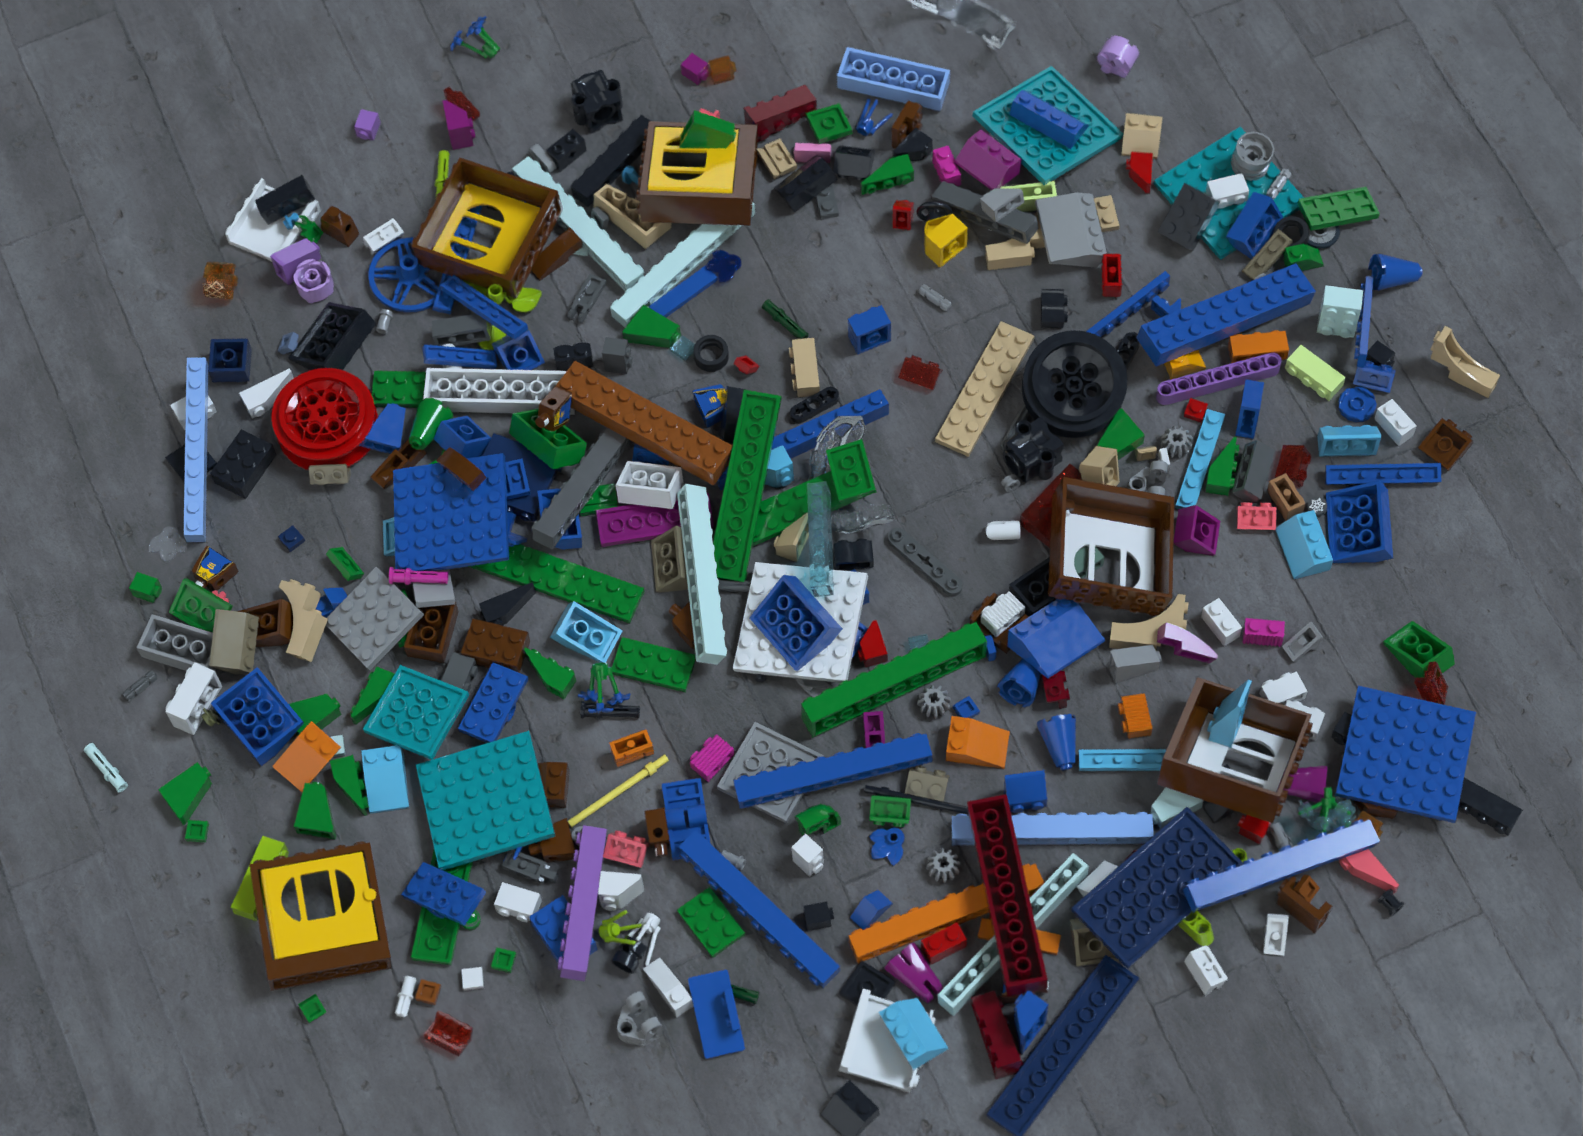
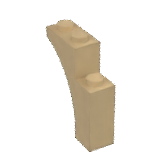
M1037 213L1035 217H1037L1038 230L1028 244L1010 239L1002 243L986 245L985 257L988 270L1031 265L1032 258L1035 257L1034 249L1045 247Z
M1445 326L1442 332L1438 331L1433 339L1434 343L1430 349L1433 351L1431 359L1448 367L1450 371L1449 379L1489 398L1498 383L1500 375L1487 369L1470 357L1456 341L1452 329Z
M292 579L289 582L281 580L279 588L287 595L293 611V631L286 653L298 659L312 662L328 620L321 616V611L316 610L321 593L315 590V586L307 583L302 586L300 582Z
M1178 594L1167 610L1150 620L1138 623L1112 622L1109 648L1122 649L1153 645L1156 650L1157 646H1161V643H1157L1158 628L1167 622L1186 630L1187 620H1183L1184 614L1188 613L1189 602H1185L1186 595Z

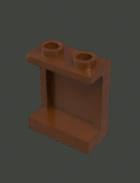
M993 593L990 597L987 596L983 600L979 610L973 611L969 618L970 624L977 622L983 635H991L994 645L1007 654L1010 650L1008 647V630L1027 619L1028 616L1025 614L1023 617H1020L999 636L995 637L981 623L982 610L996 603L997 594Z
M1293 876L1290 880L1285 879L1277 893L1279 896L1277 904L1315 934L1327 921L1332 905L1325 901L1317 909L1293 890L1297 878Z

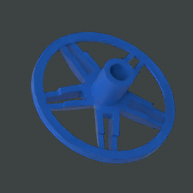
M403 238L387 244L374 256L369 267V283L375 297L385 306L400 312H418L433 306L436 293L421 284L422 282L426 283L436 292L439 288L435 285V282L425 275V273L432 269L419 265L417 258L412 255L408 243H412L414 238ZM402 244H404L407 255L404 256L401 250ZM397 246L400 266L376 268L379 259L388 250ZM374 278L399 280L392 301L380 293ZM413 284L434 296L429 301L421 304L402 305ZM403 286H406L399 304H397L396 302L400 296Z

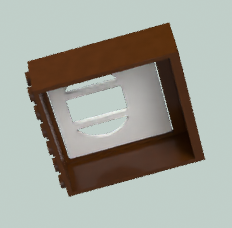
M1063 477L1052 495L1048 596L1060 600H1073L1076 603L1085 602L1094 606L1124 609L1133 613L1141 612L1151 616L1160 615L1171 601L1173 591L1174 497ZM1154 533H1155V563H1154ZM1085 546H1088L1087 580L1079 577L1074 566V558L1077 551ZM1095 547L1120 552L1119 585L1094 581ZM1126 553L1135 560L1139 568V580L1133 588L1125 586Z
M1197 677L1164 754L1157 785L1273 823L1276 816L1280 817L1283 808L1281 803H1285L1289 791H1286V789H1290L1294 777H1291V775L1294 776L1297 773L1299 763L1296 762L1302 760L1304 754L1302 748L1307 747L1310 736L1306 734L1310 735L1313 723L1310 722L1312 714L1249 694L1243 720L1233 743L1239 741L1260 743L1267 747L1274 757L1235 744L1230 748L1209 741L1210 732L1207 729L1210 720H1215L1213 718L1215 708H1220L1222 701L1236 689ZM1230 750L1272 764L1273 767L1268 780L1264 781L1222 767L1227 751Z

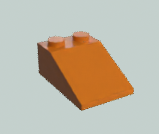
M951 716L946 761L1005 769L1010 731L971 718Z
M311 721L272 767L303 792L305 783L313 781L341 749V746Z

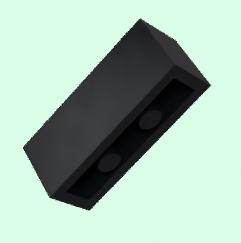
M300 175L261 196L255 202L260 215L269 225L316 199L310 185L304 176Z

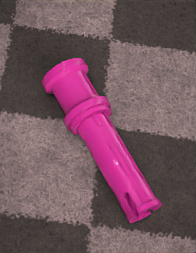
M390 567L389 584H393V582L405 583L406 585L411 584V582L448 584V572L412 571L410 568L404 570Z

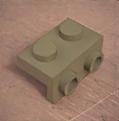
M346 464L310 465V484L348 483L351 477V469L347 468Z
M923 766L911 767L905 793L944 802L950 775H946V772L942 770L927 771V768Z

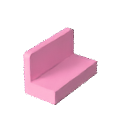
M795 143V162H808L818 155L826 163H830L831 144Z

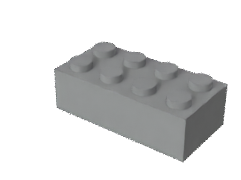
M153 614L151 615L136 647L141 657L185 671L192 667L194 662L216 671V668L209 666L212 632Z

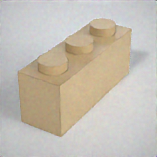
M814 338L792 340V347H789V356L794 359V363H791V374H795L796 377L795 380H792L793 391H797L798 398L809 397L820 391Z

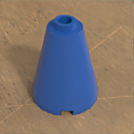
M1379 253L1372 255L1368 270H1371L1372 275L1370 277H1374L1373 290L1377 291L1416 282L1422 276V267L1418 263Z
M1022 658L1000 680L998 684L1000 688L999 694L1012 705L1016 706L1018 703L1023 704L1022 707H1028L1035 700L1041 673Z
M1063 714L1051 717L1048 722L1045 719L1036 723L1037 728L1055 766L1061 770L1071 769L1072 765L1075 764L1076 758L1075 715Z

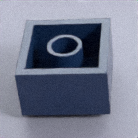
M248 338L211 339L208 373L212 382H249L252 348Z

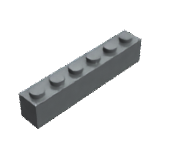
M942 181L932 195L933 202L947 204L951 207L956 217L1025 244L1029 243L1038 230L1037 217L1033 214L1022 212L1017 208L995 222L982 211L980 198L984 195H978L953 183Z

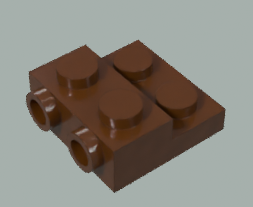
M908 100L892 126V148H896L915 128L921 131L922 106L919 103H913Z
M1441 418L1418 448L1437 463H1441V466L1446 470L1450 471L1459 458H1462L1472 446L1473 441L1471 440L1472 436L1465 430L1459 431L1456 428L1457 425L1452 420L1448 419L1446 421Z

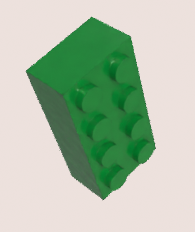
M539 408L512 413L509 434L550 468L559 469L560 467L573 466L580 463L585 455L587 443L568 427L563 425L555 431L538 427L535 420L538 418Z

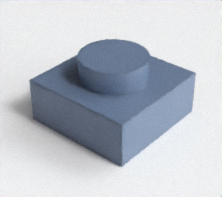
M295 332L283 335L278 352L283 355L293 352L297 347L299 335Z

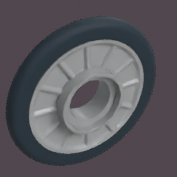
M1339 226L1323 228L1325 231L1323 234H1317L1315 230L1310 231L1308 227L1310 236L1307 245L1320 249L1332 246L1339 238ZM1299 229L1300 236L1302 237V230Z

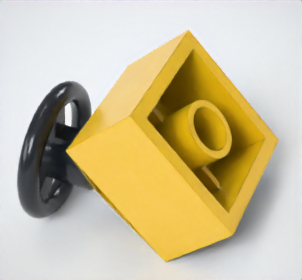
M926 202L917 208V216L926 222L924 228L925 254L941 268L967 247L968 227L953 214L951 207L945 203ZM925 208L929 211V214L926 216L922 214V210Z

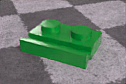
M615 484L600 485L580 511L581 517L594 515L596 510L618 507Z

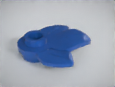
M898 828L875 830L869 836L875 842L871 849V857L873 859L888 857L890 863L896 865L904 853L902 848L905 840L904 833ZM893 834L898 836L896 841L891 840Z

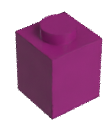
M691 53L681 63V73L699 85L708 78L709 66L707 62Z

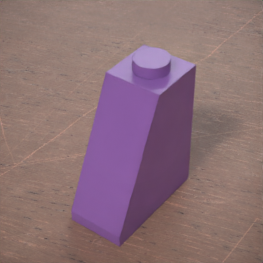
M307 238L270 256L276 274L288 285L294 282V274L300 263L309 259H315L316 261L321 259L319 246L315 242L311 243Z

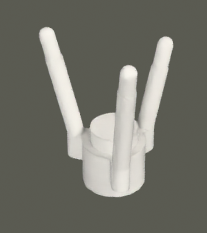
M646 913L645 917L640 919L638 924H642V927L636 938L639 941L644 933L651 934L653 932L645 961L646 966L649 965L657 934L661 929L658 926L660 919L652 913ZM640 928L633 929L627 936L633 937Z

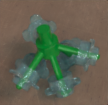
M1324 787V797L1321 798V802L1311 806L1308 801L1303 803L1299 800L1300 807L1297 808L1298 815L1302 819L1306 818L1308 824L1321 833H1330L1332 829L1340 826H1345V828L1351 827L1352 821L1356 818L1355 815L1352 816L1356 808L1351 805V801H1342L1341 797L1335 796V794L1332 797V787ZM1322 806L1320 813H1314V809ZM1329 811L1332 813V817L1337 818L1335 820L1337 825L1333 824L1334 820L1328 817Z

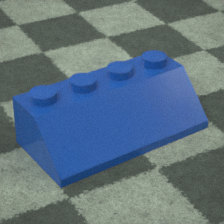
M1021 90L1015 97L1009 113L1010 116L1072 149L1089 127L1083 121L1026 90Z

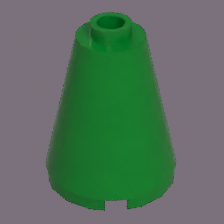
M425 398L419 403L409 436V443L414 449H425L434 440L441 421L453 419L451 409L443 407V402L434 398Z

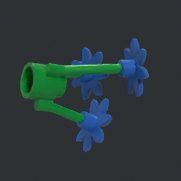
M486 16L479 17L477 22H472L466 34V37L473 32L479 35L486 42L482 47L484 51L463 42L460 39L462 30L457 31L450 45L451 51L457 45H462L482 55L485 59L488 56L492 59L501 48L483 29L484 26L482 24L486 23Z
M605 662L592 664V668H590L589 689H587V692L580 691V694H578V697L584 698L585 701L591 699V701L596 702L598 700L596 709H588L590 713L613 711V709L604 708V703H602L601 680H606L607 676H609L614 690V697L611 698L612 700L607 701V704L612 706L617 703L621 704L623 701L629 700L631 695L630 693L624 695L618 691L612 674V667H608V663ZM595 680H597V693H595L594 689Z

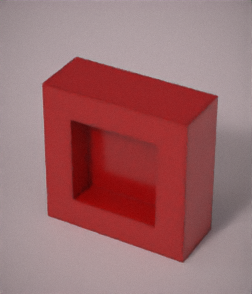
M746 355L737 357L733 363L744 374L757 372L759 365Z
M1190 398L1184 417L1202 423L1208 404Z

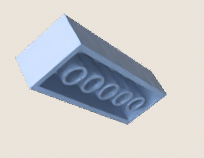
M849 47L846 48L837 74V88L907 103L909 100L913 103H919L924 108L941 111L950 83V70Z

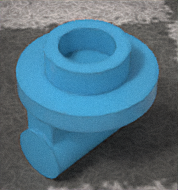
M633 166L625 167L622 171L623 182L626 184L635 182L638 185L639 175Z
M293 213L290 217L284 216L285 220L283 223L287 230H292L298 221L299 216L297 213Z

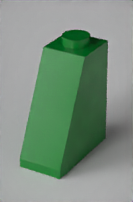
M694 110L680 134V148H728L730 142H734L736 137L734 123Z
M645 305L640 308L622 331L623 339L628 340V343L671 348L681 338L680 326Z
M1120 408L1097 446L1117 449L1119 460L1144 444L1145 434L1126 412Z
M328 694L289 704L304 722L296 732L298 736L311 721L322 730L342 715L339 707H341L340 703L335 697L331 699Z
M198 762L158 789L183 825L188 822L212 785L209 779L212 776L206 766L201 767Z
M319 782L305 783L294 823L297 834L336 839L331 807L325 786Z

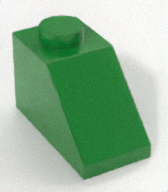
M1305 244L1285 248L1283 255L1285 267L1297 264L1301 271L1324 267L1319 249Z

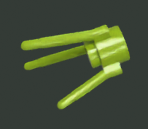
M624 910L607 920H603L599 927V935L606 943L616 942L635 945V941L616 937L620 934V931L641 928L642 924L619 927L613 921L627 914V910Z

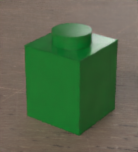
M137 572L129 589L134 597L154 603L156 597L158 598L161 594L162 586L157 578Z

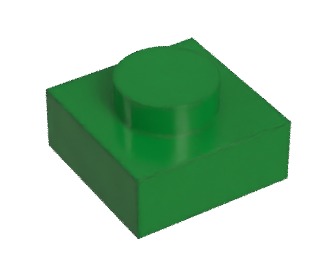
M188 820L185 840L206 843L209 828L208 821Z
M496 947L491 968L511 973L517 953Z
M316 994L298 1004L309 1023L326 1013Z

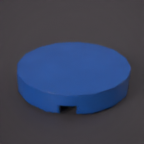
M1363 387L1346 389L1338 401L1341 415L1352 422L1369 420L1377 406L1373 393Z

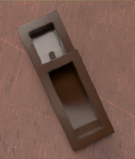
M570 227L540 253L531 272L539 281L567 263L569 261L568 257L583 247L581 238Z
M408 439L398 451L395 449L370 477L383 489H386L393 484V470L414 467L427 452L424 449H414Z
M451 447L436 460L472 491L486 479V476L479 468Z

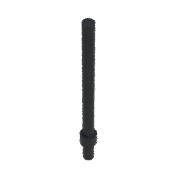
M865 786L864 793L911 798V803L968 815L967 806L889 790L890 788L883 786L881 788Z

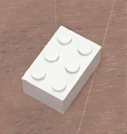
M627 461L616 483L618 502L673 509L678 498L677 492L684 485L682 469L675 466Z
M195 662L192 667L188 668L184 681L178 685L174 698L166 706L165 712L174 727L192 735L195 734L203 720L201 716L205 713L203 709L209 710L211 702L215 700L222 688V684L214 670Z

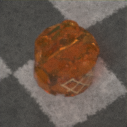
M207 262L203 278H206V283H203L205 297L233 299V287L237 286L238 276L234 275V263Z

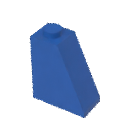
M1245 380L1235 436L1254 439L1264 382Z
M388 403L373 422L369 434L359 446L391 454L395 449L398 451L401 447L406 408L400 407L398 404Z

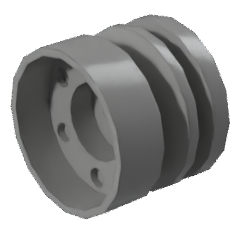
M1248 132L1239 138L1231 160L1232 170L1235 174L1242 173L1245 180L1251 181L1258 180L1267 173L1274 153V146L1269 137L1259 132Z

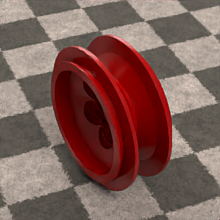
M334 368L310 370L288 382L276 397L272 408V426L283 453L295 465L305 470H309L310 465L346 464L348 468L360 461L370 451L369 448L359 445L369 434L373 422L378 417V413L368 387L355 375Z

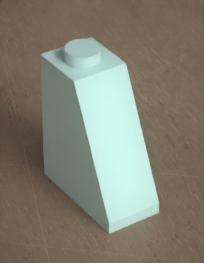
M1165 788L1151 807L1150 814H1152L1153 823L1158 824L1159 828L1162 829L1186 807L1192 812L1202 808L1203 800Z

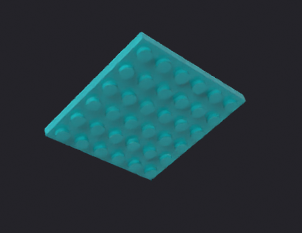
M1052 66L973 111L972 117L1000 144L1021 159V164L1044 186L1121 140L1124 135ZM1021 90L1029 91L1089 125L1072 149L1009 115L1012 102Z
M1238 127L1156 178L1153 184L1171 205H1173L1184 183L1190 184L1206 193L1208 181L1236 175L1232 170L1231 160L1237 141L1246 132L1241 127ZM1272 161L1267 173L1262 178L1251 181L1245 180L1249 189L1248 199L1253 192L1266 195L1268 189L1271 188L1270 186L1281 172ZM1287 180L1276 199H1274V202L1283 218L1300 210L1297 204L1298 199L1304 197ZM1247 201L1242 204L1228 205L1222 209L1217 208L1201 237L1220 260L1237 250L1230 244L1226 236Z
M529 731L416 764L439 869L446 870L556 836Z

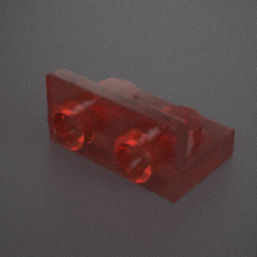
M450 87L443 90L445 99L467 111V116L472 118V121L481 116L480 112L461 91H453Z
M914 355L911 358L905 357L898 378L934 390L939 375L943 371L939 368V364L931 361L925 364L921 362L922 358Z
M1283 445L1275 478L1286 473L1292 482H1296L1298 487H1303L1304 480L1307 478V467L1311 462V454L1305 445Z
M1429 662L1428 670L1425 671V677L1415 678V685L1422 700L1445 705L1448 685L1438 663Z

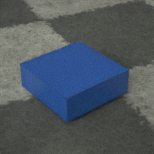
M988 635L985 636L987 640L986 654L988 661H994L996 659V648L992 636Z
M970 696L953 705V709L959 717L973 718L980 714V710Z

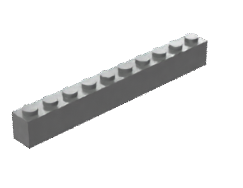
M609 428L600 433L596 444L593 443L587 456L582 457L579 467L572 471L568 482H564L559 494L554 495L551 505L543 510L540 520L534 522L531 529L534 541L551 549L556 546L631 443V440Z

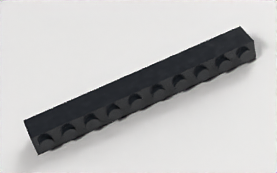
M1344 712L1331 736L1339 745H1346L1351 714ZM1464 777L1458 810L1464 814H1470L1482 824H1488L1496 832L1509 836L1523 809Z

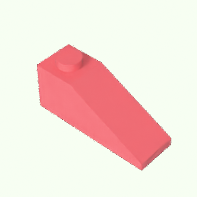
M1369 849L1339 859L1341 867L1345 871L1348 870L1351 875L1383 890L1391 889L1393 891L1392 894L1397 891L1399 884Z

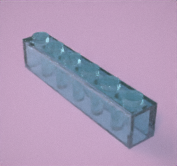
M826 481L807 483L810 588L815 597L834 595L830 490Z

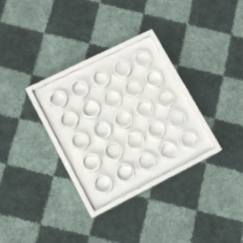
M755 562L733 670L735 672L837 683L848 680L868 580L867 573ZM783 575L796 576L843 628L829 646L799 671H795L749 618Z

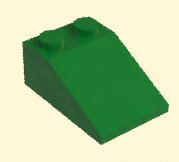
M1411 621L1383 641V644L1408 672L1425 685L1455 665L1452 647L1414 621Z

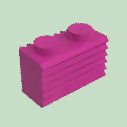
M944 146L933 150L932 164H934L941 183L945 181L960 186L961 172L955 163L950 147Z
M1245 618L1243 644L1247 643L1249 645L1251 643L1252 645H1270L1271 647L1274 645L1275 647H1281L1284 638L1285 621Z
M717 734L713 738L709 737L703 744L704 748L700 752H694L690 757L691 769L707 782H710L718 771L734 756V748Z

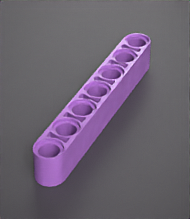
M1269 353L1161 382L1157 388L1156 400L1162 405H1168L1245 384L1246 379L1258 381L1276 376L1280 370L1281 357L1276 353Z

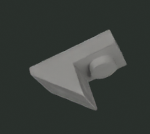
M1309 622L1282 647L1292 661L1297 662L1309 650L1318 649L1323 636L1315 625Z

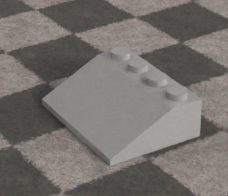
M1076 192L1037 199L1035 201L1049 264L1097 268L1102 263L1103 254H1107L1093 194Z

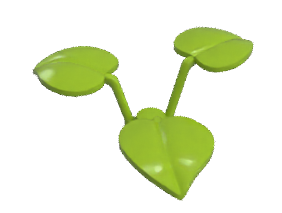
M464 281L498 305L502 303L504 298L508 304H512L515 311L521 313L532 311L542 295L540 290L522 288L517 299L508 298L506 292H503V288L498 284H493L486 289ZM492 325L491 340L477 342V344L483 350H494L492 343L505 337L506 334Z

